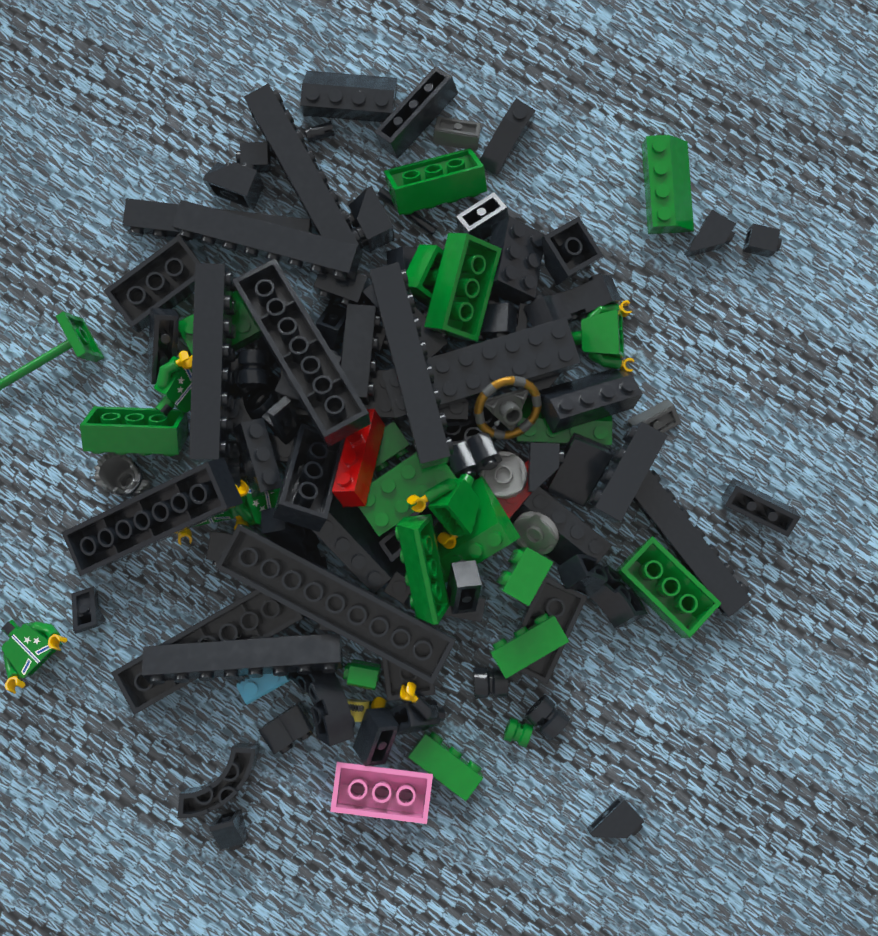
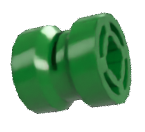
M510 717L504 731L503 740L508 742L517 741L519 746L526 748L533 731V725L529 723L522 725L517 719Z

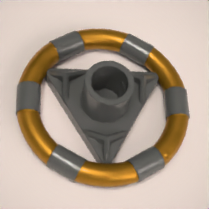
M506 376L493 381L482 390L476 400L474 416L477 426L482 432L489 433L494 439L505 440L522 435L534 425L539 417L542 405L539 390L531 381L518 376ZM503 386L524 387L489 398L497 389ZM528 393H530L533 406L529 417L515 428L516 423L522 418V408ZM485 406L509 430L504 431L489 427L485 422L483 407Z

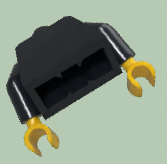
M408 682L407 686L402 684L400 690V698L410 702L389 709L400 725L396 735L425 731L445 720V710L442 707H438L435 700L425 701L421 696H416V685L412 682ZM376 697L372 701L371 709L385 708L387 701L384 698Z

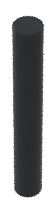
M382 187L378 195L394 207L390 192ZM416 212L405 215L431 236L437 230L435 226Z

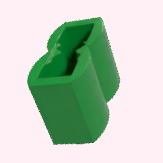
M353 659L351 663H347L345 666L343 679L347 680V685L376 690L381 664Z

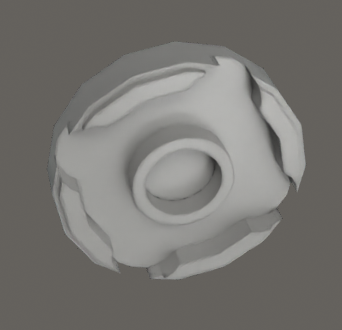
M500 451L502 461L492 470L480 471V477H484L496 498L509 499L517 496L524 489L527 483L528 472L525 463L519 456L511 452Z
M524 512L514 522V527L520 535V538L516 540L520 547H528L540 555L551 552L559 540V533L555 523L549 517L539 512Z

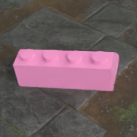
M337 762L330 812L427 824L433 774Z

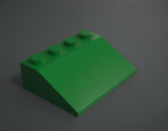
M483 476L476 479L471 487L480 499L476 523L473 526L472 533L463 535L461 538L457 537L456 545L452 549H447L437 541L445 583L449 579L451 563L460 560H476V564L520 538V535ZM443 527L440 531H438V532L435 534L436 540H437V537L439 536L440 533H442V532H447V533H449V532L445 529V527Z

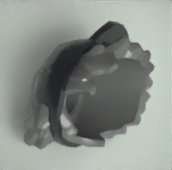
M108 452V455L103 454L102 460H97L98 465L94 467L96 470L94 476L96 480L95 485L103 488L104 492H110L124 498L140 495L145 490L150 489L149 481L144 480L141 468L126 454L118 455L115 452Z

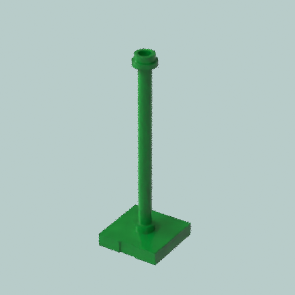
M64 311L56 315L67 340L0 379V390L73 348L78 358L93 362L104 359L84 319Z

